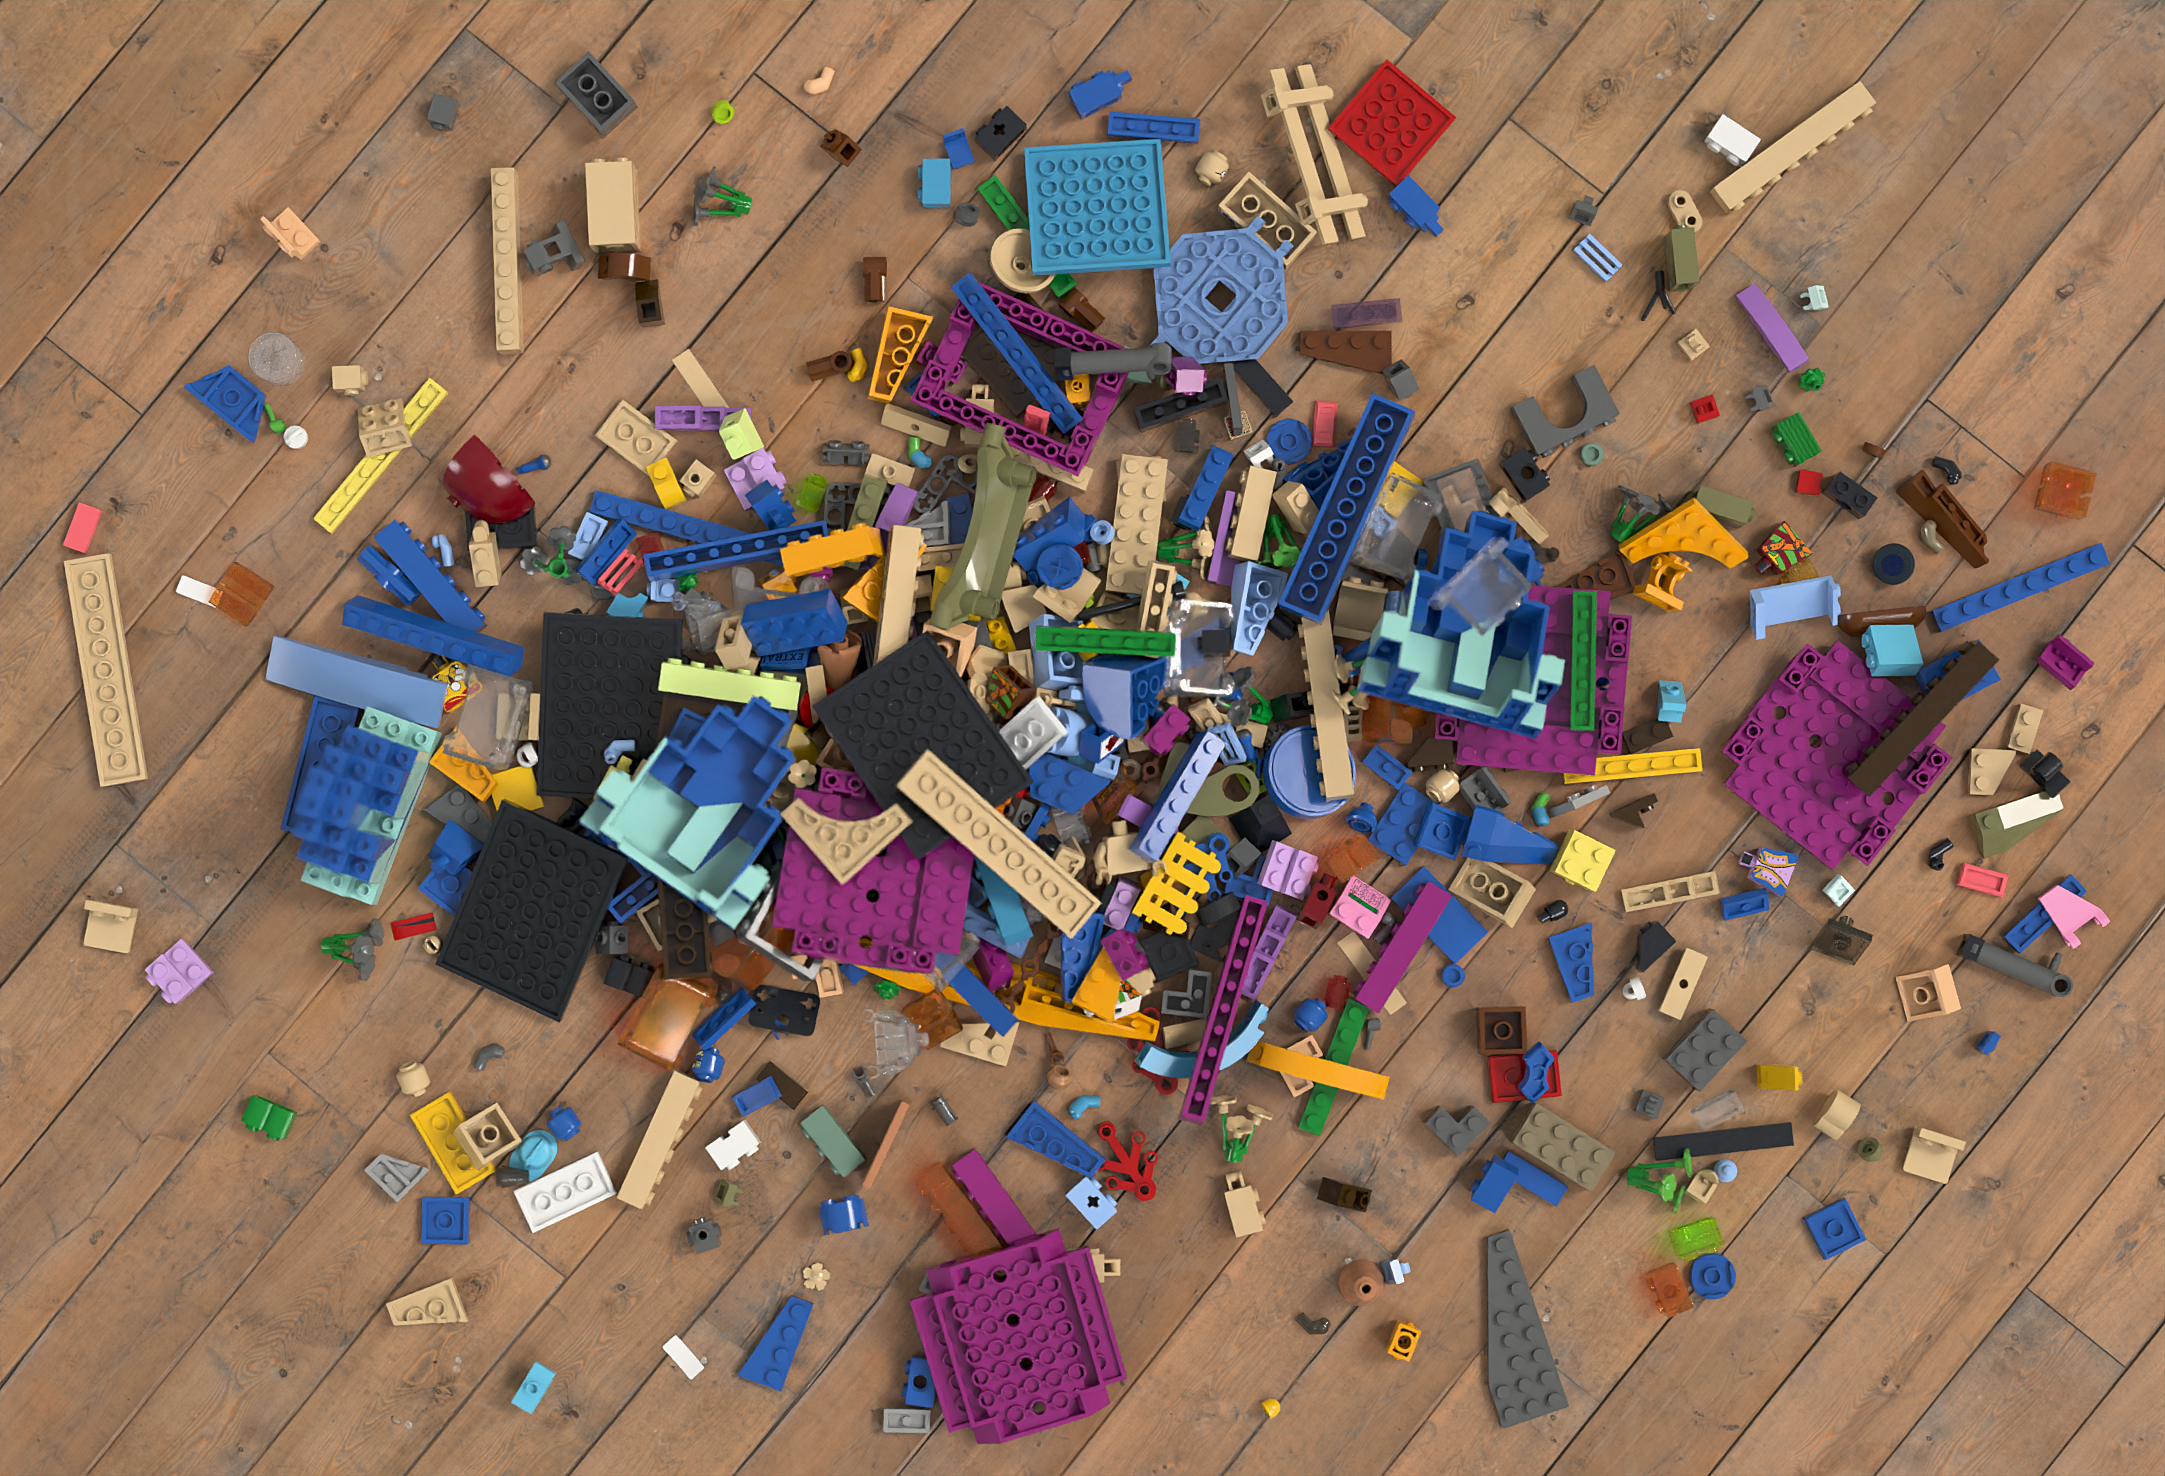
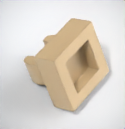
M1697 329L1677 343L1690 362L1710 347Z

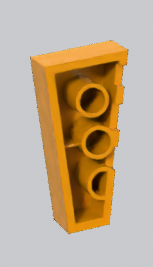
M888 307L867 399L888 404L891 402L933 317Z
M865 523L853 525L852 530L846 532L843 529L831 531L830 536L823 538L822 535L812 536L805 543L800 544V541L789 542L786 544V548L780 549L786 576L792 578L822 571L825 566L827 568L840 567L845 565L847 560L849 563L866 561L867 555H875L878 558L886 556L880 529L866 526Z

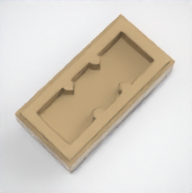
M872 453L864 475L868 474L887 480L888 484L893 486L900 483L909 487L915 473V468Z

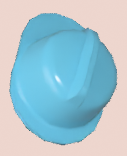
M544 1130L529 1132L510 1157L509 1167L512 1174L524 1182L538 1179L557 1154L555 1138Z

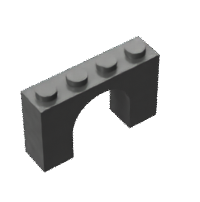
M1595 365L1575 374L1571 378L1584 405L1583 417L1576 426L1558 428L1550 424L1545 419L1534 396L1514 405L1510 409L1536 457L1541 455L1545 458L1555 453L1554 448L1560 445L1565 448L1573 444L1575 437L1581 434L1583 438L1596 432L1595 427L1601 424L1603 427H1606L1616 422L1615 417L1620 413Z

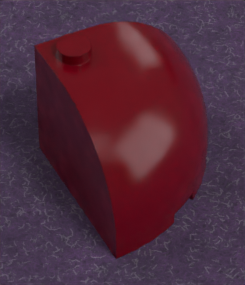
M474 434L454 455L445 471L443 485L449 494L447 499L455 508L460 506L473 518L487 523H504L519 518L536 504L526 489H521L522 486L506 466L504 468L501 466L502 464L495 457L496 455Z

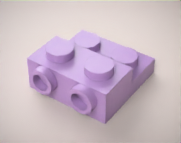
M761 448L744 457L740 462L724 469L745 511L753 508L745 495L765 480H768L772 487L777 485L781 492L786 490L783 484L787 483L781 470L776 472L773 466L776 460L770 450L766 452L764 448Z
M1272 840L1257 884L1292 898L1303 900L1310 893L1311 885L1309 882L1311 876L1318 870V857Z
M180 939L165 954L160 955L145 969L148 973L146 979L153 986L159 985L163 990L161 993L162 997L170 1004L172 1002L180 1004L214 973L185 939Z

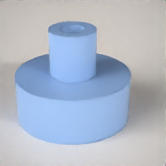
M1100 520L1093 524L1090 535L1097 544L1105 545L1112 541L1115 530L1109 522Z

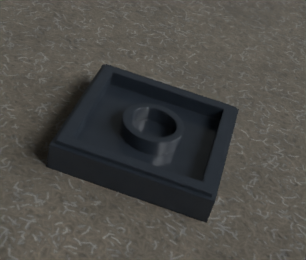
M1155 933L1139 940L1157 983L1200 965L1189 939Z

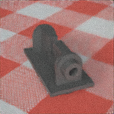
M830 440L823 445L822 451H827L823 452V461L827 462V464H844V456H848V464L864 465V463H869V454L865 453L869 452L870 444H864L863 441H852L851 444L842 443L839 440Z

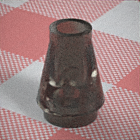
M502 1165V1168H496V1186L507 1188L529 1184V1170Z

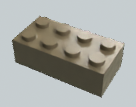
M1535 1102L1530 1106L1509 1140L1591 1192L1616 1153Z

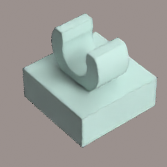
M1815 285L1809 287L1808 292L1800 295L1801 298L1809 297L1811 300L1809 305L1803 307L1804 310H1824L1829 308L1824 286Z

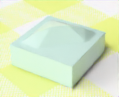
M1837 874L1822 891L1835 905L1840 907L1855 890L1841 875Z

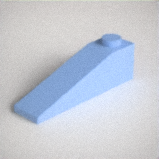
M1250 561L1235 565L1231 585V650L1249 656L1254 655L1265 633V627L1275 614L1274 610L1286 587L1288 573Z

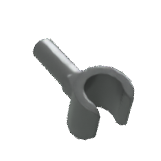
M1369 1018L1367 1020L1366 1050L1371 1048L1373 1031L1381 1030L1379 1018Z
M861 1065V1068L864 1070L862 1076H857L854 1069L852 1073L855 1078L861 1080L871 1097L875 1093L867 1079L868 1071Z

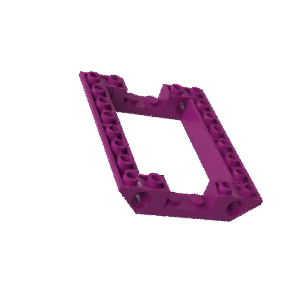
M978 282L1014 329L1056 348L1071 347L1072 352L1128 349ZM958 299L949 318V327L933 360H929L910 401L982 434L985 423L1002 426L1006 429L1004 437L1009 446L1078 477L1093 452L1129 372L1100 374L1096 382V389L1082 417L1083 420L1080 421L1078 426L1076 425L1067 449V446L945 391L977 324L969 310Z

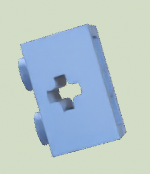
M1084 1176L1066 1193V1196L1097 1230L1117 1212L1115 1207L1117 1202L1109 1193L1105 1196L1099 1190L1102 1186L1094 1177L1089 1179L1088 1176ZM1090 1195H1091L1093 1198L1096 1197V1196L1099 1197V1198L1097 1199V1202H1098V1205H1097V1206H1095L1094 1204H1092V1205H1090V1206L1088 1205V1203H1089V1198H1088V1197H1089Z

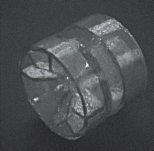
M263 334L252 343L249 349L248 360L251 369L256 375L272 385H290L297 381L304 371L305 357L303 351L296 343L282 334Z

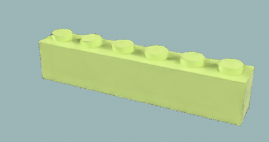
M668 658V662H662L658 690L748 703L753 695L757 698L762 696L771 703L770 707L797 711L801 681H796L797 677L783 675V679L774 678V673L760 672V675L751 674V670L737 668V672L727 671L728 669H725L723 665H714V668H707L705 663L691 661V665L681 664L682 660L676 658Z

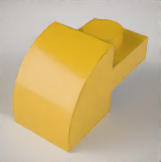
M667 457L646 466L654 488L666 510L687 501Z

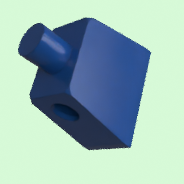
M450 819L428 855L433 860L430 867L436 873H441L445 869L451 875H456L479 858L484 844Z

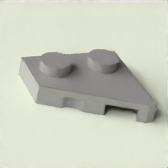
M943 501L940 503L941 506L935 510L927 511L918 520H913L905 525L907 527L921 528V534L924 535L923 543L927 547L951 545L950 503L948 501Z
M1593 785L1584 789L1585 794L1581 796L1578 792L1566 797L1567 802L1548 809L1551 817L1567 813L1610 794L1607 785L1600 788L1597 785Z
M380 1154L364 1170L397 1203L429 1172L425 1167L384 1154Z

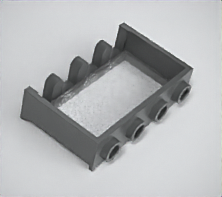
M1479 459L1471 460L1424 478L1425 484H1423V489L1426 496L1431 498L1433 504L1431 506L1432 514L1435 519L1438 518L1441 525L1439 527L1440 536H1442L1446 528H1455L1464 532L1466 520L1472 510L1483 511L1489 515L1500 517L1489 503L1493 496Z

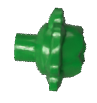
M1819 368L1808 369L1800 377L1801 382L1799 386L1804 388L1805 392L1810 390L1818 391L1824 383L1823 378L1826 374L1821 372Z
M696 573L676 577L679 579L680 587L678 591L680 592L683 589L689 591L698 582Z
M885 978L881 982H876L873 991L877 992L881 999L888 1000L899 995L901 987L896 985L895 982Z

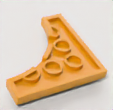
M1695 498L1687 501L1619 544V550L1633 564L1648 556L1669 551L1701 553L1717 559L1729 569L1749 558L1746 549Z

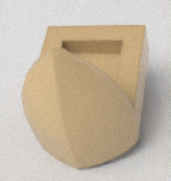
M1709 1169L1699 1170L1686 1189L1685 1194L1705 1205L1719 1183L1717 1174Z

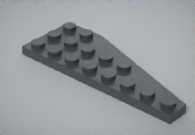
M1509 1229L1487 1236L1488 1386L1503 1429L1569 1407Z

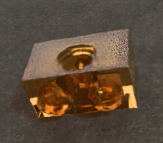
M1671 1262L1647 1272L1649 1279H1646L1650 1291H1655L1658 1300L1655 1301V1304L1660 1314L1664 1313L1666 1317L1670 1318L1694 1308L1677 1264ZM1672 1285L1674 1288L1673 1294L1668 1297L1664 1296V1287Z

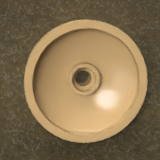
M1012 229L1004 232L996 239L991 248L990 264L993 273L1003 285L1011 290L1020 293L1038 292L1047 287L1055 274L1033 276L1030 230ZM1016 266H1021L1023 270L1018 269Z

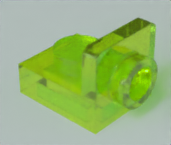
M809 474L804 480L795 504L816 513L828 485L831 483L819 474Z

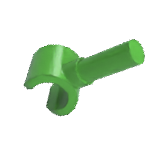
M269 403L265 404L264 408L269 416L271 429L277 434L285 432L284 420H276Z

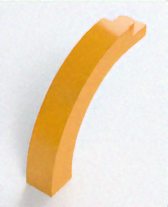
M1261 1041L1254 1045L1247 1057V1062L1380 1099L1385 1097L1390 1078L1385 1075L1317 1058Z

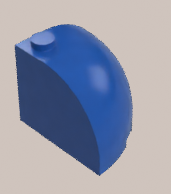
M1118 655L1100 658L1083 665L1081 675L1085 703L1092 718L1103 730L1119 738L1133 739L1146 728L1144 723L1149 716L1153 717L1160 701L1156 698L1159 687H1164L1167 657Z

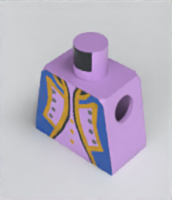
M1758 848L1755 855L1744 851L1740 857L1739 864L1750 868L1747 875L1748 879L1766 888V890L1776 896H1784L1799 855L1768 848Z

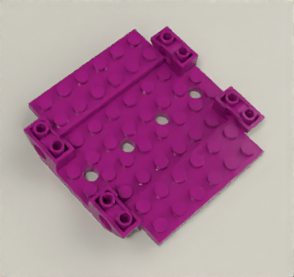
M1530 585L1528 600L1540 601L1542 604L1550 606L1542 654L1553 655L1558 659L1565 660L1562 674L1563 683L1546 705L1543 730L1536 739L1437 713L1435 739L1458 741L1456 764L1595 776L1597 752L1621 754L1632 616L1609 614L1611 591ZM1573 591H1597L1594 730H1571ZM1605 677L1608 679L1609 688L1607 690L1601 691L1596 687L1598 678Z
M1838 640L1835 641L1824 656L1807 643L1787 663L1735 729L1721 751L1737 763L1735 770L1723 785L1829 869L1834 870L1848 851L1864 865L1868 866L1896 831L1894 827L1919 795L1927 792L1952 760L1949 754L1936 744H1933L1946 725L1940 722L1870 797L1865 795L1844 776L1846 774L1845 767L1853 760L1859 761L1863 756L1862 750L1869 743L1875 744L1877 742L1879 732L1885 726L1891 727L1896 722L1893 718L1900 710H1907L1912 705L1909 702L1912 698L1884 676H1872L1866 662ZM1776 706L1784 710V717L1782 719H1776L1773 716V709ZM1812 735H1817L1820 738L1821 742L1817 748H1813L1809 744V738ZM1884 792H1889L1893 797L1892 803L1889 805H1885L1881 800Z
M822 768L818 790L820 792L795 788L793 802L800 798L814 811L838 821H864L884 813L857 773ZM789 824L773 927L796 930L792 952L815 959L905 973H933L936 953L959 956L974 854L955 837H952L917 861L901 836L898 835L885 846L887 853L884 856L873 857L842 885ZM870 890H875L879 893L880 898L877 902H869L866 898V893ZM862 936L870 937L872 939L871 947L862 948L859 945V939Z
M1057 1228L1015 1241V1246L972 1259L970 1255L925 1268L931 1290L934 1292L911 1298L910 1303L949 1433L971 1426L977 1444H1001L1090 1417L1110 1404L1105 1385L1125 1380L1127 1375L1089 1245L1064 1252L1066 1251L1060 1229ZM998 1269H1002L1007 1273L1006 1278L1002 1281H997L993 1277L994 1272ZM1009 1314H1017L1020 1317L1019 1322L1015 1325L1008 1324L1006 1318ZM1025 1357L1032 1360L1031 1367L1027 1369L1019 1366L1020 1360ZM1037 1401L1045 1404V1409L1039 1413L1032 1410L1033 1404Z

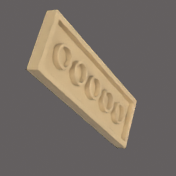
M1122 454L1113 525L1115 535L1111 541L1105 591L1142 595L1148 560L1155 561L1167 459Z

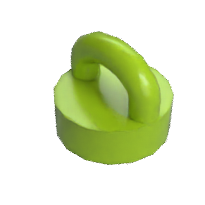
M719 100L712 105L710 114L715 122L726 124L732 120L734 109L727 100Z

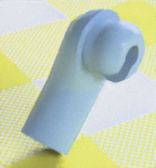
M443 534L433 536L432 546L434 548L440 547L443 566L454 565L453 551L447 537Z
M635 740L612 741L604 752L605 761L608 764H614L623 751H635Z

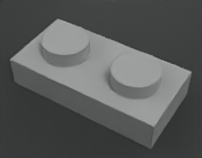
M884 1408L883 1432L930 1433L931 1409Z

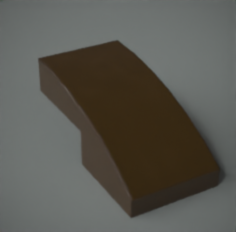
M769 1061L756 1080L760 1082L772 1076L782 1095L779 1099L795 1110L808 1091L783 1072L777 1065Z

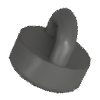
M971 203L958 205L956 221L963 226H974L980 213L978 207Z
M597 582L594 586L592 585L593 594L597 598L607 600L613 596L611 592Z

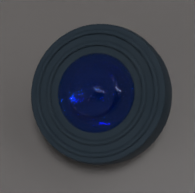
M1897 543L1887 544L1881 547L1874 555L1872 562L1873 571L1876 577L1883 583L1898 585L1907 581L1913 574L1915 559L1907 547Z

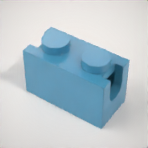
M923 159V165H918V179H922V188H918V202H922L923 208L951 209L950 159Z

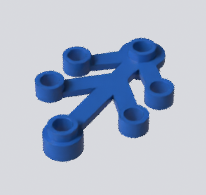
M1216 832L1208 837L1207 842L1194 845V847L1202 852H1207V855H1210L1211 852L1217 854L1215 858L1217 857L1221 864L1219 878L1227 883L1233 879V873L1229 869L1225 854L1229 849L1230 842L1225 834ZM1215 840L1222 841L1220 848L1214 847ZM1194 863L1182 866L1191 872H1196V875L1202 869ZM1207 871L1205 874V879L1209 883L1207 897L1211 902L1220 899L1222 895L1217 889L1214 874ZM1224 871L1230 873V878L1227 880L1222 878ZM1187 887L1183 894L1187 895L1190 888ZM1213 891H1217L1219 894L1215 900L1210 898V894Z

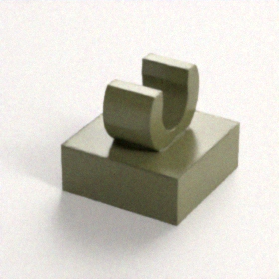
M721 1178L713 1200L728 1208L731 1207V1204L738 1206L739 1202L734 1200L735 1193L743 1194L744 1191L734 1183Z

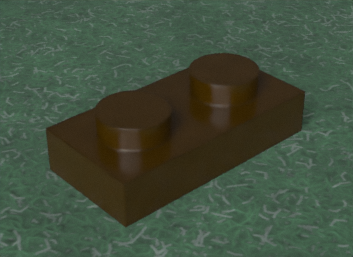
M1658 718L1622 733L1629 754L1674 737L1668 722L1658 721Z

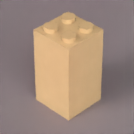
M615 158L614 162H605L604 159H593L591 163H585L589 246L595 254L641 251L637 169L632 161H628V158Z

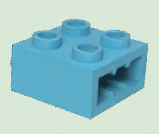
M1870 625L1865 634L1862 635L1861 643L1867 655L1866 664L1870 668L1872 676H1916L1922 667L1923 661L1913 625Z

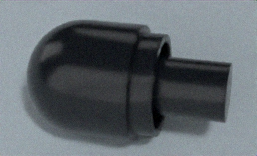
M1556 900L1548 904L1544 908L1545 912L1537 916L1538 920L1542 924L1548 920L1553 922L1565 917L1569 911L1568 904L1563 900Z

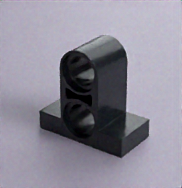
M2037 749L2020 764V767L2052 799L2071 782L2061 773L2064 767L2063 763L2052 752L2043 755Z

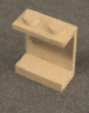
M1348 576V579L1342 578L1332 635L1362 641L1371 637L1372 631L1382 616L1385 597L1388 594V587L1384 586V582L1371 580L1370 583L1361 582L1362 578Z

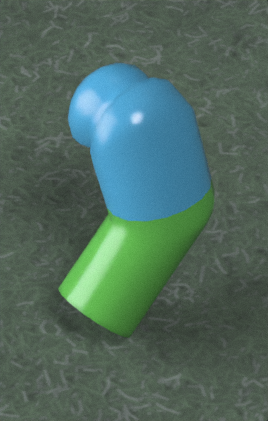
M909 438V459L919 468H928L932 464V459L920 451V438Z
M1543 791L1540 792L1531 806L1534 822L1542 827L1547 826L1550 822L1545 805L1551 798Z

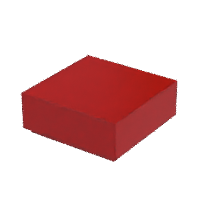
M1800 469L1795 493L1818 497L1820 495L1823 473Z

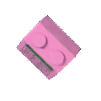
M1352 875L1328 914L1366 939H1369L1391 899Z

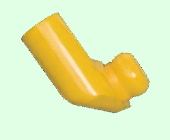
M861 348L850 352L855 364L852 370L848 372L847 377L849 381L854 383L861 381L868 369V364Z

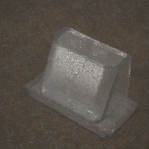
M1493 537L1427 603L1432 609L1443 610L1448 605L1478 634L1483 636L1493 625L1495 627L1500 625L1506 618L1504 614L1509 609L1512 611L1522 603L1521 598L1533 586L1501 553L1509 543L1503 537Z

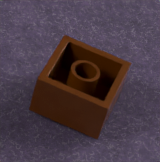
M1525 1006L1476 1007L1478 1054H1517L1527 1052Z

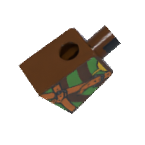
M1011 665L993 667L987 691L986 702L995 710L992 719L999 724H1005L1007 719L1014 718L1031 702L1037 691Z

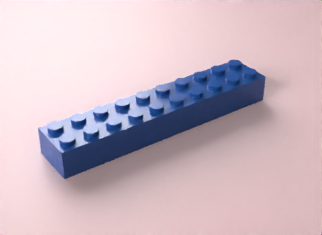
M1374 393L1371 394L1279 600L1278 605L1280 608L1322 625L1415 417L1414 410Z

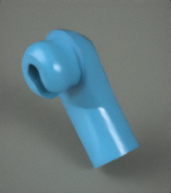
M1079 1096L1070 1104V1116L1074 1119H1079L1087 1107L1100 1108L1101 1096Z

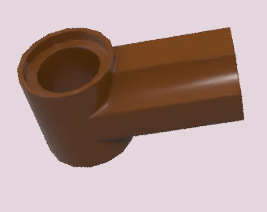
M863 257L865 302H885L887 258Z
M1074 287L1058 305L1070 317H1075L1093 333L1102 324L1105 317L1089 304L1088 299Z
M837 351L833 355L806 362L812 382L838 374H847L853 368L852 358L844 351ZM841 357L847 358V365L843 368H838L836 365L837 360Z

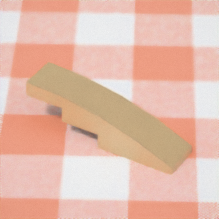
M1716 871L1621 890L1626 912L1720 894Z

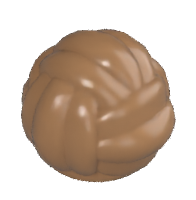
M1061 1065L1054 1066L1047 1073V1081L1056 1090L1067 1088L1073 1079L1070 1070Z

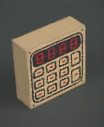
M1245 411L1241 412L1242 435H1233L1231 416L1223 418L1230 440L1253 432Z

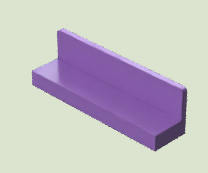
M1226 490L1207 582L1231 587L1235 565L1239 564V560L1226 557L1225 543L1227 538L1231 537L1232 528L1229 525L1232 515L1236 514L1237 506H1234L1235 492Z

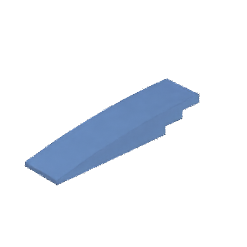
M277 635L273 636L266 673V680L365 710L369 706L407 721L433 728L440 726L448 686L447 682L428 678V675L409 671L407 667Z

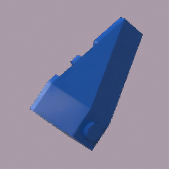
M1475 805L1464 836L1461 856L1483 862L1552 864L1559 845L1537 832L1531 833L1522 828L1523 824L1517 821L1513 823L1506 819L1505 814L1498 810Z

